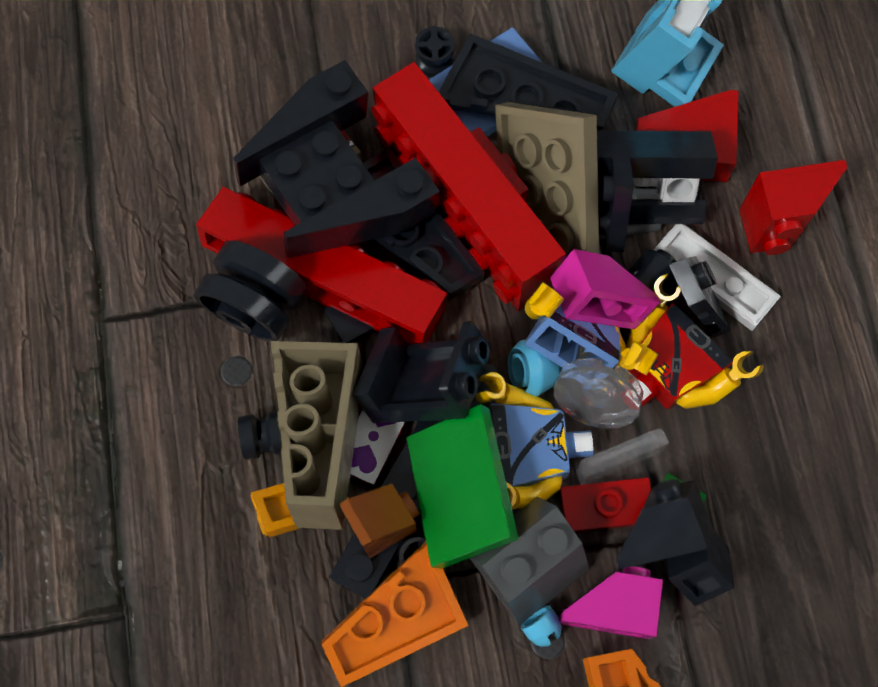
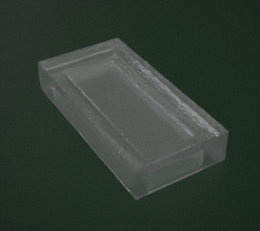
M658 428L582 459L575 472L581 485L587 484L662 453L669 444L663 429L660 430Z

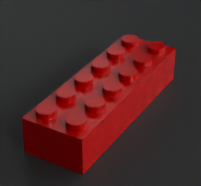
M415 62L409 64L372 87L375 105L371 109L377 120V126L374 127L378 139L384 147L388 148L391 146L398 154L397 159L402 165L414 158L419 161L440 190L437 207L446 217L444 220L459 239H463L470 249L468 250L482 270H486L495 281L492 285L498 297L505 304L511 302L519 312L525 308L526 302L532 297L542 282L553 289L550 277L565 260V251Z

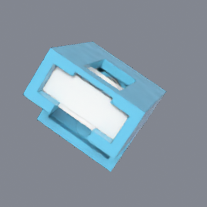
M658 0L645 14L611 72L642 94L651 89L674 107L691 102L724 44L699 26L723 0Z

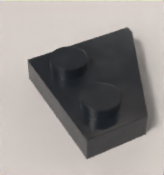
M697 256L686 257L669 265L689 308L694 314H697L705 326L709 325L712 335L717 337L731 331L711 288L717 282L707 261L699 262Z

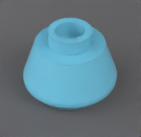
M520 340L512 348L508 357L510 381L513 386L522 388L526 393L538 397L557 384L559 377L562 375L563 368L547 359L540 352L524 345L525 340Z

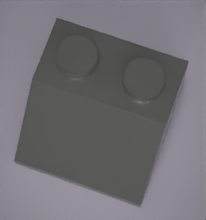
M538 496L513 515L519 540L470 558L519 626L589 570L583 544L557 506Z

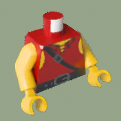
M669 273L660 276L654 286L660 303L635 329H630L626 347L631 348L633 342L636 341L658 353L647 375L642 374L636 369L628 370L635 379L622 390V394L627 402L637 410L644 407L653 397L666 409H671L677 404L685 409L713 405L741 385L740 379L757 377L763 371V365H759L751 373H747L742 367V362L745 357L753 353L752 351L741 352L732 361L674 303L669 308L667 307V301L676 299L682 294L679 286L672 295L663 291L662 284L669 276Z

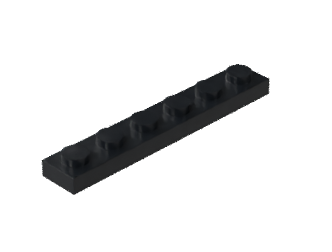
M486 363L481 376L490 372L498 373L499 369ZM478 382L477 393L489 391L488 385L485 382ZM476 396L472 399L469 409L481 404L476 400ZM444 420L419 421L411 435ZM406 443L381 487L393 484L398 494L407 491L420 513L408 443ZM354 532L329 578L366 599L378 587L398 552V547L402 540L374 557L369 558Z

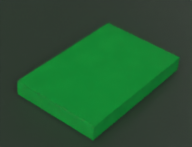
M480 404L469 409L467 417L464 419H447L406 437L431 567L442 569L519 540L488 407Z

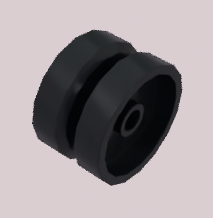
M226 240L213 260V264L219 274L207 273L193 294L194 298L207 311L230 326L264 341H278L289 322L283 310H294L299 305L307 290L305 282L296 272L268 253L242 242Z

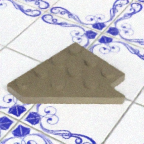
M511 102L496 104L497 141H490L500 153L505 152L514 162L517 175L529 189L527 205L565 251V259L573 249L599 254L596 115Z

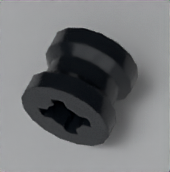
M433 26L425 28L416 37V64L426 76L434 77L454 64L455 42L451 33L442 27Z

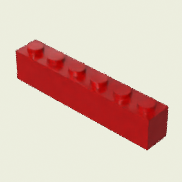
M222 187L196 223L201 246L218 254L226 240H233L262 250L283 262L302 278L307 287L304 296L327 307L331 306L374 327V330L380 332L381 328L396 327L407 344L427 343L445 313L447 292L441 290L436 283L427 279L420 280L413 277L392 262H382L375 259L354 244L288 258L285 253L284 232L294 227V224L283 210H272L261 205L247 193H236L226 187Z

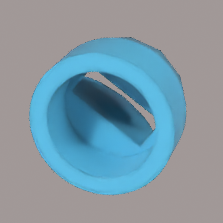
M547 605L523 622L520 628L534 645L546 647L551 645L548 639L549 635L552 634L556 639H559L562 626L557 614L550 605Z

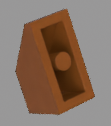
M393 484L357 495L339 504L369 558L374 557L417 531L413 518L420 514L407 491L398 494Z

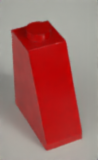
M728 90L637 119L634 131H711L718 159L713 179L702 180L727 183L736 166L739 90Z

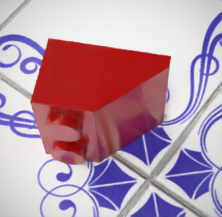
M839 160L760 172L739 208L750 253L765 251L767 255H778L790 250L847 169L846 161Z

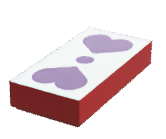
M362 410L357 423L350 476L375 488L407 422L372 423L364 410Z

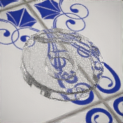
M596 358L576 359L565 364L554 384V398L559 407L571 418L588 426L611 429L629 425L639 416L644 392L639 381L628 370L618 365L615 366V369L603 366L605 360Z

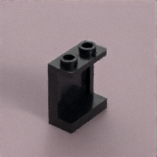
M473 321L463 322L457 340L407 344L396 327L381 328L353 392V397L372 423L464 419L467 417L472 399L477 394L478 382L484 365L489 360V344L482 337Z

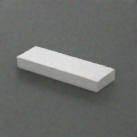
M675 224L654 249L655 251L661 249L668 252L676 261L697 256L699 262L706 260L717 282L711 288L720 307L751 331L754 330L781 297L685 224Z

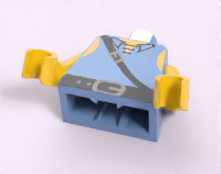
M544 282L526 302V314L531 319H538L525 340L524 345L540 352L547 359L593 387L613 367L626 370L636 369L642 374L647 375L658 356V353L636 341L633 342L631 348L626 347L619 327L566 319L560 305L564 298Z
M496 372L482 375L479 381H483L488 385L489 392L482 391L477 393L476 400L480 403L495 400L497 403L491 404L490 414L512 509H522L537 496L547 500L560 490L562 481L567 479L570 473L569 458L593 457L591 431L566 432L562 410L554 409L550 402L526 393L522 388L505 383L504 378Z

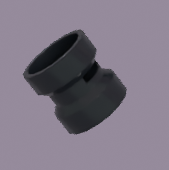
M279 410L271 411L266 417L257 418L253 414L238 417L239 440L245 460L259 458L265 452L281 455L282 441L277 414Z

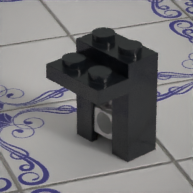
M597 131L599 235H605L607 252H624L628 224H704L707 201L700 198L703 185L702 179H713L718 159L711 131Z

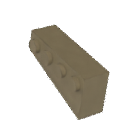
M271 341L275 368L274 382L279 409L277 412L278 425L282 441L281 455L286 505L297 528L343 530L345 515L339 504L347 500L360 405L353 397V392L364 369L358 344Z

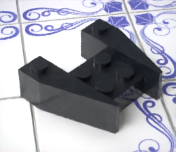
M346 60L308 79L233 158L236 179L240 187L261 176L294 224V227L284 232L285 253L288 258L400 234L436 212L440 190L416 158L374 180L340 131L367 117L368 103L367 89Z

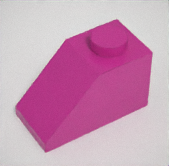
M573 249L550 277L554 290L564 298L560 305L566 319L635 329L660 303L658 296L608 255Z
M623 568L622 573L615 572L559 615L560 623L566 626L643 639L657 637L663 579L651 578V571L645 568Z

